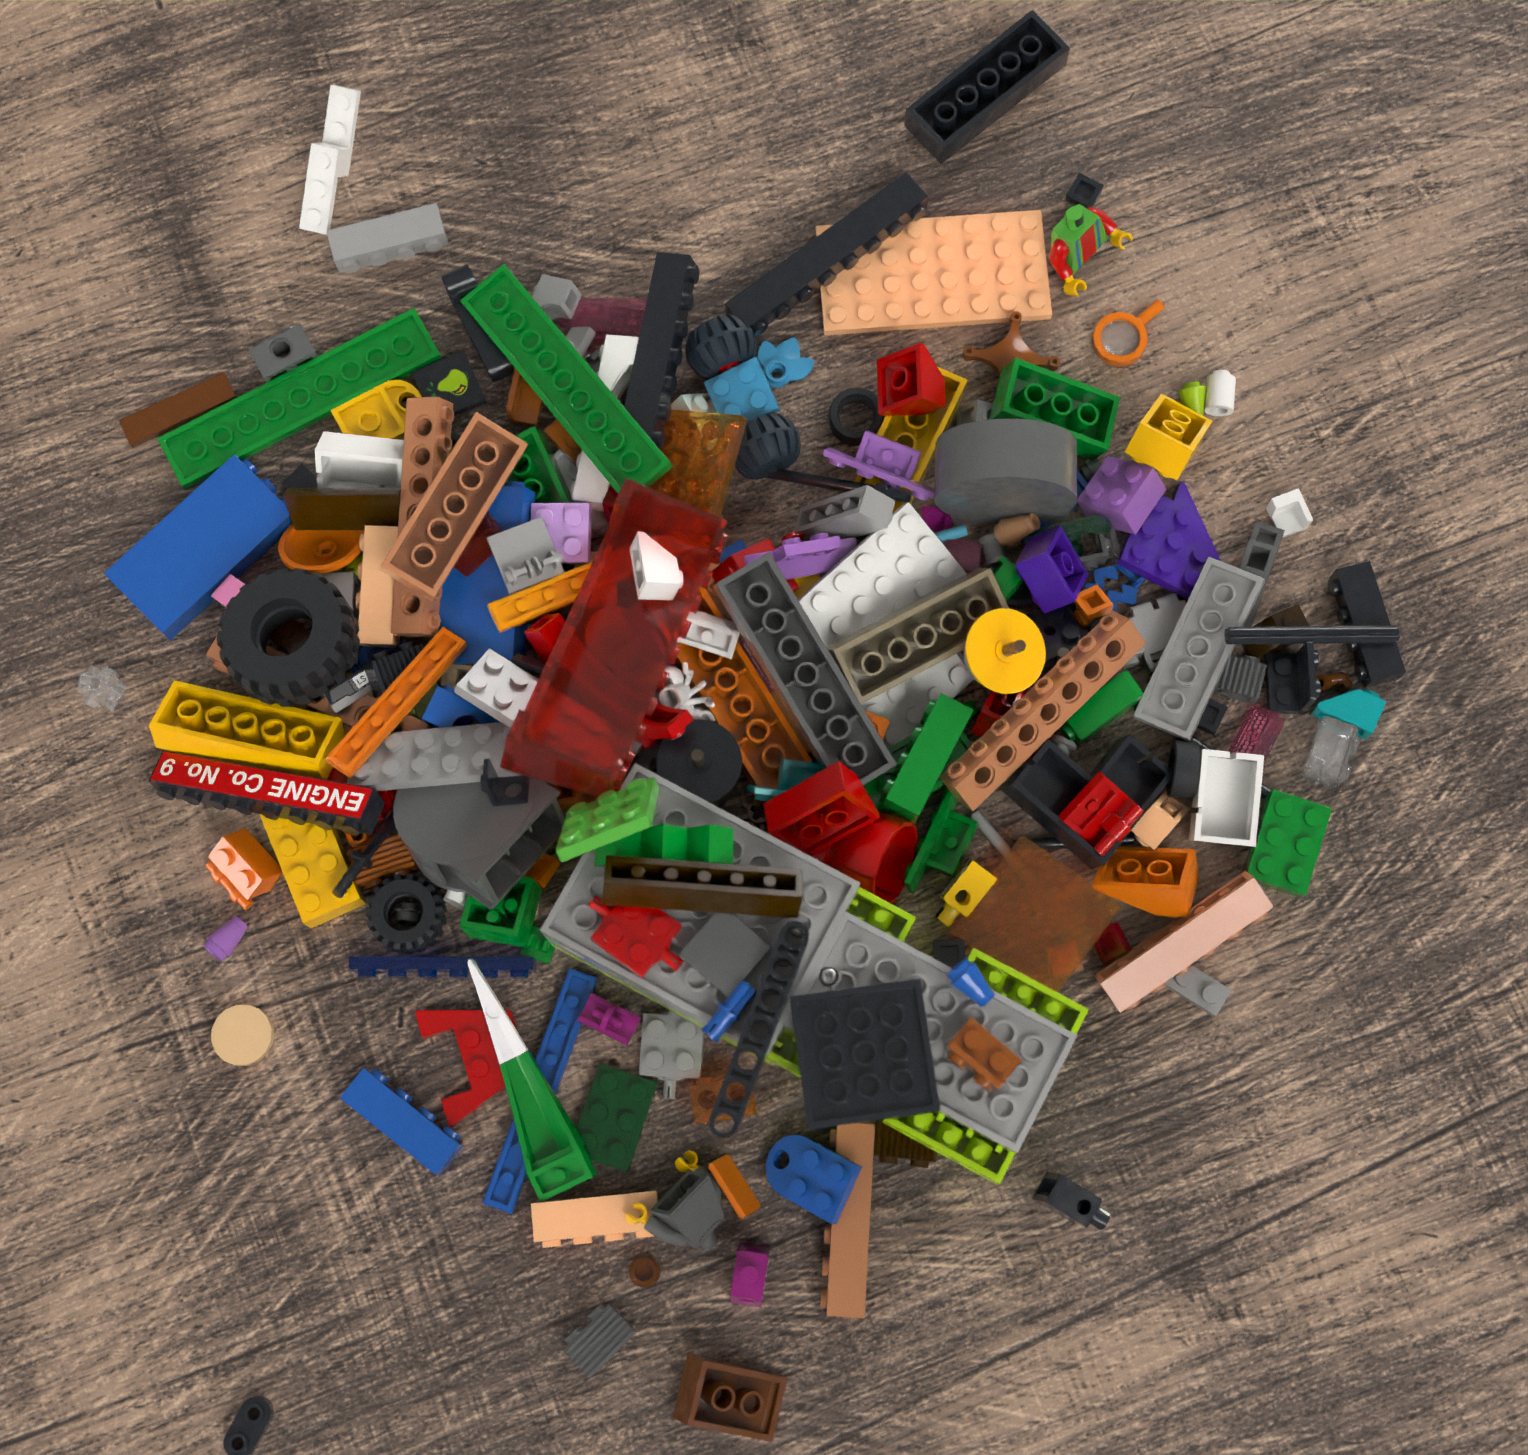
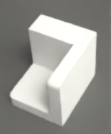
M1299 488L1272 498L1266 507L1274 527L1285 530L1283 538L1307 529L1313 521Z

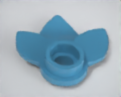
M795 337L782 342L777 347L767 341H763L758 350L759 363L762 365L763 372L772 388H782L789 381L804 379L814 366L813 359L800 358V347ZM780 372L782 376L776 379L772 377V374Z

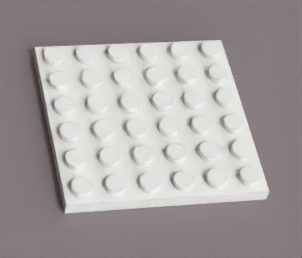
M906 502L893 513V519L888 528L869 534L806 591L798 601L825 646L828 647L967 573L911 504ZM955 654L862 703L861 706L868 712L890 720L883 739L888 749L912 735L917 725L920 727L924 726L920 724V721L931 699L937 701L941 693L953 699L974 678L960 657Z

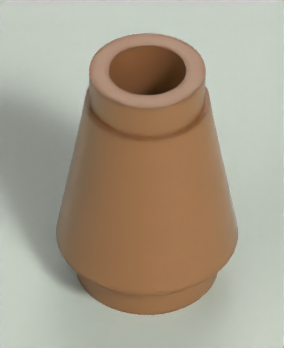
M1035 513L1002 518L999 520V523L995 524L994 534L1002 546H1013L1035 530H1038L1040 528V521Z

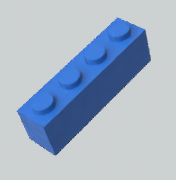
M363 1068L341 1095L340 1099L431 1172L441 1176L464 1147L458 1142L461 1136L447 1125L442 1129L434 1123L437 1117L422 1106L419 1110L410 1103L413 1098L400 1087L396 1091L386 1084L389 1078L379 1070L374 1068L370 1072Z

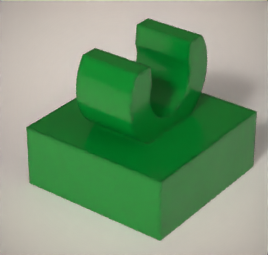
M532 926L527 947H522L520 954L550 965L556 948L550 944L540 931V928Z

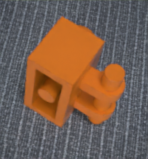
M246 828L223 836L208 856L211 861L206 864V868L212 873L211 878L216 884L221 883L230 893L229 898L235 904L239 903L244 910L249 909L254 904L251 898L270 891L283 874L280 865Z

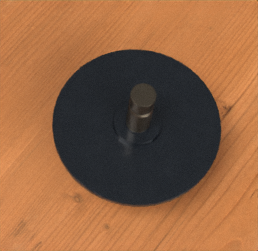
M693 720L685 727L686 731L680 737L673 740L669 738L662 740L656 758L658 776L711 803L728 794L737 783L742 769L741 750L734 736L723 726L708 720Z

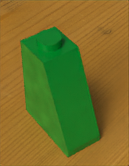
M1126 669L1101 687L1091 699L1082 705L1060 727V730L1066 739L1073 741L1078 747L1135 709L1144 693Z

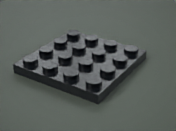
M920 979L790 996L808 1130L940 1112Z

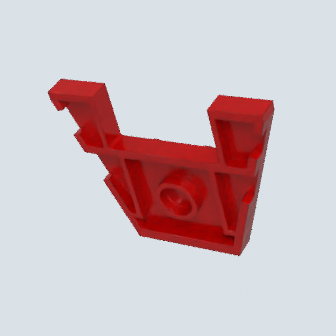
M483 1010L415 1011V1016L423 1039L454 1029L471 1085V1090L441 1100L448 1126L453 1127L471 1112L481 1107L483 1103L506 1088ZM505 1010V1012L507 1013L508 1017L510 1018L511 1022L513 1023L514 1027L518 1032L513 1012L511 1010Z

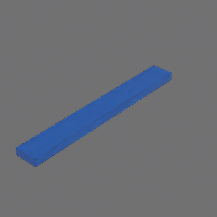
M571 968L568 969L535 1059L555 1095L559 1089L582 1023L577 1021L583 1011L590 994L594 993L598 982L597 977ZM514 1118L482 1202L511 1214L514 1212L527 1176Z

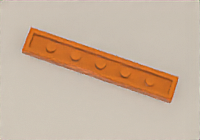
M442 627L325 757L327 763L351 778L467 648L466 641L445 627Z

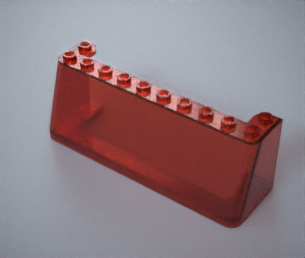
M625 479L614 503L607 532L524 711L519 709L509 730L501 760V768L597 797L610 790L615 792L620 790L625 775L636 754L635 751L631 750L634 741L640 743L646 731L647 725L642 723L645 715L647 714L652 717L659 700L654 697L657 688L660 690L664 689L670 673L665 671L668 662L674 665L681 647L676 646L679 637L686 638L692 624L687 618L690 612L696 614L703 598L698 595L700 588L707 589L713 572L709 571L711 563L718 564L729 536L728 533L724 532L727 520L635 481ZM637 532L646 533L677 558L678 568L683 572V585L681 589H678L673 600L638 599L630 555V547Z

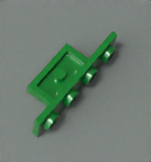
M946 786L941 796V801L943 802L939 810H935L930 817V829L926 837H921L918 842L916 859L913 864H908L904 872V883L908 892L913 894L926 868L952 878L955 877L979 826L978 821L953 812L958 801Z

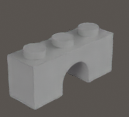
M542 274L538 284L534 287L532 298L551 320L560 317L571 319L582 294L571 280Z

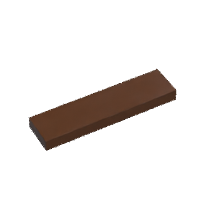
M223 372L122 418L119 422L129 444L134 448L180 427L237 397L227 375Z

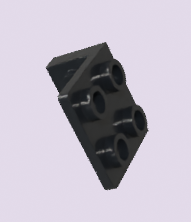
M1306 641L1297 653L1266 654L1264 656L1265 665H1267L1265 677L1268 714H1304L1317 700V697H1320L1321 693L1320 680L1315 679V668L1318 667L1319 655L1318 651L1313 649V641Z

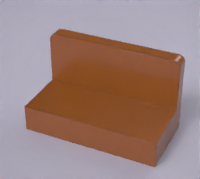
M515 368L506 406L509 423L526 427L536 426L538 428L543 401Z

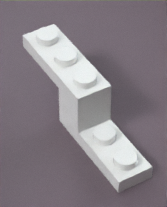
M330 85L323 141L311 143L299 229L327 235V231L331 228L338 177L349 176L361 95L360 90Z

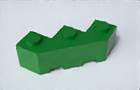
M667 824L654 825L596 848L595 866L605 867L606 855L733 864V828L712 824L691 828Z

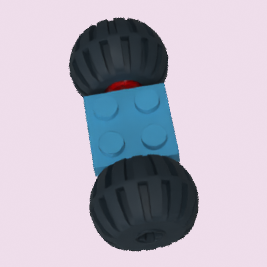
M722 315L703 322L689 334L686 340V357L692 370L702 379L706 380L704 382L723 428L728 436L731 435L729 454L732 464L739 473L748 479H763L773 472L787 469L795 463L800 455V436L790 420L783 415L775 414L781 410L759 360L756 358L757 343L753 330L738 316Z

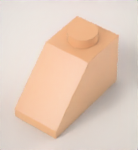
M1166 790L1131 831L1135 833V838L1145 847L1150 846L1155 850L1190 809L1177 798L1168 797Z

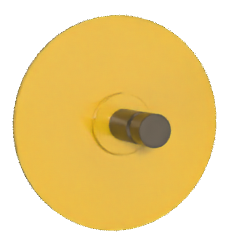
M1007 608L991 610L981 615L968 632L964 645L965 665L971 676L989 690L1002 694H1013L1023 691L1038 679L1045 664L1046 651L1042 634L1035 623L1019 611Z

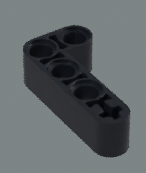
M468 264L442 275L441 278L447 294L492 382L494 383L513 374L515 367L460 301L478 286Z

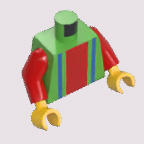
M1080 204L1070 207L1066 211V216L1051 232L1049 261L1060 279L1066 281L1064 283V292L1067 295L1079 297L1076 289L1086 291V282L1074 279L1073 275L1108 239L1107 235H1111V245L1121 249H1126L1121 244L1122 238L1129 241L1133 240L1130 233L1117 230V224L1100 209L1094 207L1085 208Z

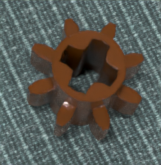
M754 795L753 803L750 805L743 803V808L748 811V814H743L741 820H749L752 826L760 828V830L765 832V827L767 826L766 818L759 817L758 820H755L753 811L759 812L761 809L764 810L763 803L767 801H758V799H755L756 795Z

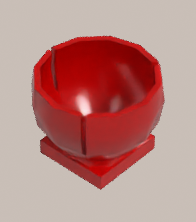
M879 812L880 818L812 856L814 859L860 882V888L893 904L905 886L903 876L908 864L914 863L918 834L912 821L900 815Z

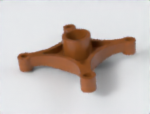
M1018 311L1012 312L1009 320L1011 324L1009 333L1001 342L987 349L976 350L972 346H966L963 350L964 360H977L986 363L997 372L999 377L1002 368L1014 358L1051 371L1057 370L1060 364L1059 357L1052 356L1046 358L1039 356L1024 343L1019 332L1022 315Z

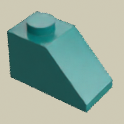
M1357 689L1319 702L1313 708L1310 715L1366 740L1374 732L1387 701L1380 699L1379 694L1374 691Z

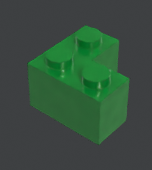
M523 876L493 910H490L476 899L467 897L459 926L469 938L526 948L542 890L534 878Z

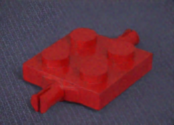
M597 895L593 898V901L591 900L588 906L603 916L601 925L590 937L591 941L641 979L645 977L652 966L661 960L676 972L683 965L685 960H682L670 951L672 940L682 929V925L658 908L602 905V899Z

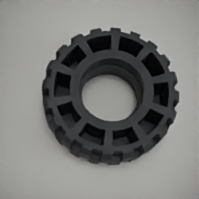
M287 568L274 570L275 573L268 575L264 573L257 576V580L243 585L239 589L240 592L237 596L230 599L226 605L228 609L225 614L221 615L219 626L222 630L217 634V645L221 648L219 655L222 663L228 668L231 676L250 696L258 697L261 702L272 705L276 701L281 707H291L297 702L304 705L311 703L315 697H324V693L330 692L329 688L335 684L339 685L345 679V672L353 667L356 660L353 654L359 650L360 639L356 635L359 632V625L353 615V610L339 589L333 583H328L325 577L317 573L310 575L305 569L296 568L293 571H288ZM292 619H308L312 621L311 634L300 649L286 656L266 655L267 641L279 625Z

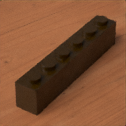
M606 855L602 905L797 919L799 916L803 897L802 869Z

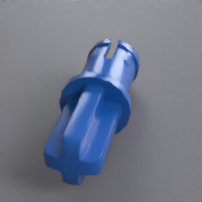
M741 981L724 1003L719 1002L720 1008L701 1030L705 1034H709L708 1036L718 1043L721 1036L734 1020L739 1021L740 1017L738 1015L755 996V988L748 982Z

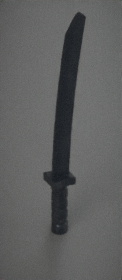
M393 812L378 828L361 852L354 850L351 853L354 861L332 891L336 897L343 898L362 868L370 869L373 865L370 860L371 857L396 827Z

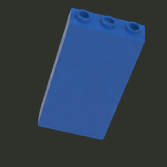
M234 454L104 573L170 641L214 601L211 595L229 574L238 579L280 540L285 530L293 524L285 499L280 500L274 494L277 489L267 478L261 481L255 475L258 470L246 458L241 461Z
M507 482V486H503L442 586L439 609L441 622L438 631L445 627L467 643V648L452 664L474 666L489 648L510 662L516 653L525 655L526 635L524 631L527 629V622L499 633L487 608L489 603L513 593H508L486 539L489 536L531 521V503H535V492L526 488L525 483Z

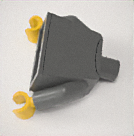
M686 1151L683 1155L689 1164L682 1157H678L675 1160L676 1168L686 1173L650 1209L652 1216L649 1217L647 1215L646 1207L643 1204L634 1203L631 1206L638 1210L639 1218L626 1213L625 1220L630 1224L641 1222L645 1225L644 1229L663 1242L677 1247L684 1245L698 1247L700 1245L702 1250L707 1251L717 1245L718 1239L713 1230L724 1219V1213L721 1208V1187L703 1166L699 1167L697 1165V1154L694 1151Z

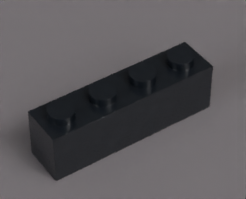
M1370 561L1339 568L1329 577L1328 589L1330 595L1336 598L1338 604L1337 617L1341 625H1391ZM1396 642L1346 643L1348 651L1350 653L1353 652L1356 661L1354 665L1356 677L1359 681L1362 680L1364 688L1399 680L1406 673Z

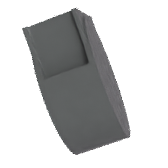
M989 419L955 426L943 432L937 438L935 443V504L940 510L951 516L953 525L997 524L1002 518L1035 513L1040 522L1071 521L1070 510L1077 503V440L1069 431L1053 424L1034 420Z
M530 768L528 802L525 804L493 806L487 793L482 791L480 782L398 789L393 808L394 822L398 834L417 866L431 882L447 890L467 893L490 910H493L560 837L566 817L556 799L560 792L533 775ZM519 784L509 785L505 790V795L508 797L517 796L521 792L522 786Z

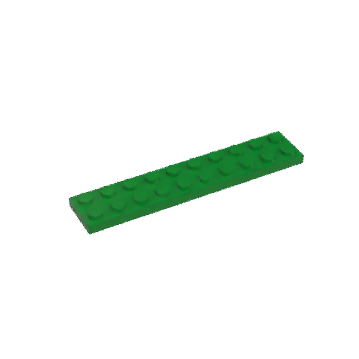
M502 264L460 300L627 505L674 467L505 264Z
M412 308L157 439L181 486L186 490L209 478L234 454L243 461L245 458L247 459L333 415L330 410L389 380H401L411 375L412 371L432 364L442 358L415 308Z

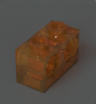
M714 1077L695 1080L696 1085L689 1086L696 1125L709 1123L713 1107L710 1109L702 1108L699 1104V1098L705 1092H712L716 1095L717 1099L723 1081L714 1082ZM737 1083L732 1084L727 1089V1097L729 1098L730 1092L733 1088H744V1086ZM754 1091L744 1117L757 1115ZM721 1115L715 1122L732 1120V1117Z

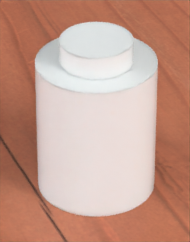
M1216 370L1213 374L1207 376L1205 413L1212 416H1228L1234 412L1236 378L1229 371Z

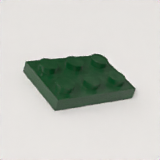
M599 1063L577 1127L578 1133L586 1144L584 1148L590 1160L629 1172L658 1087L657 1082Z

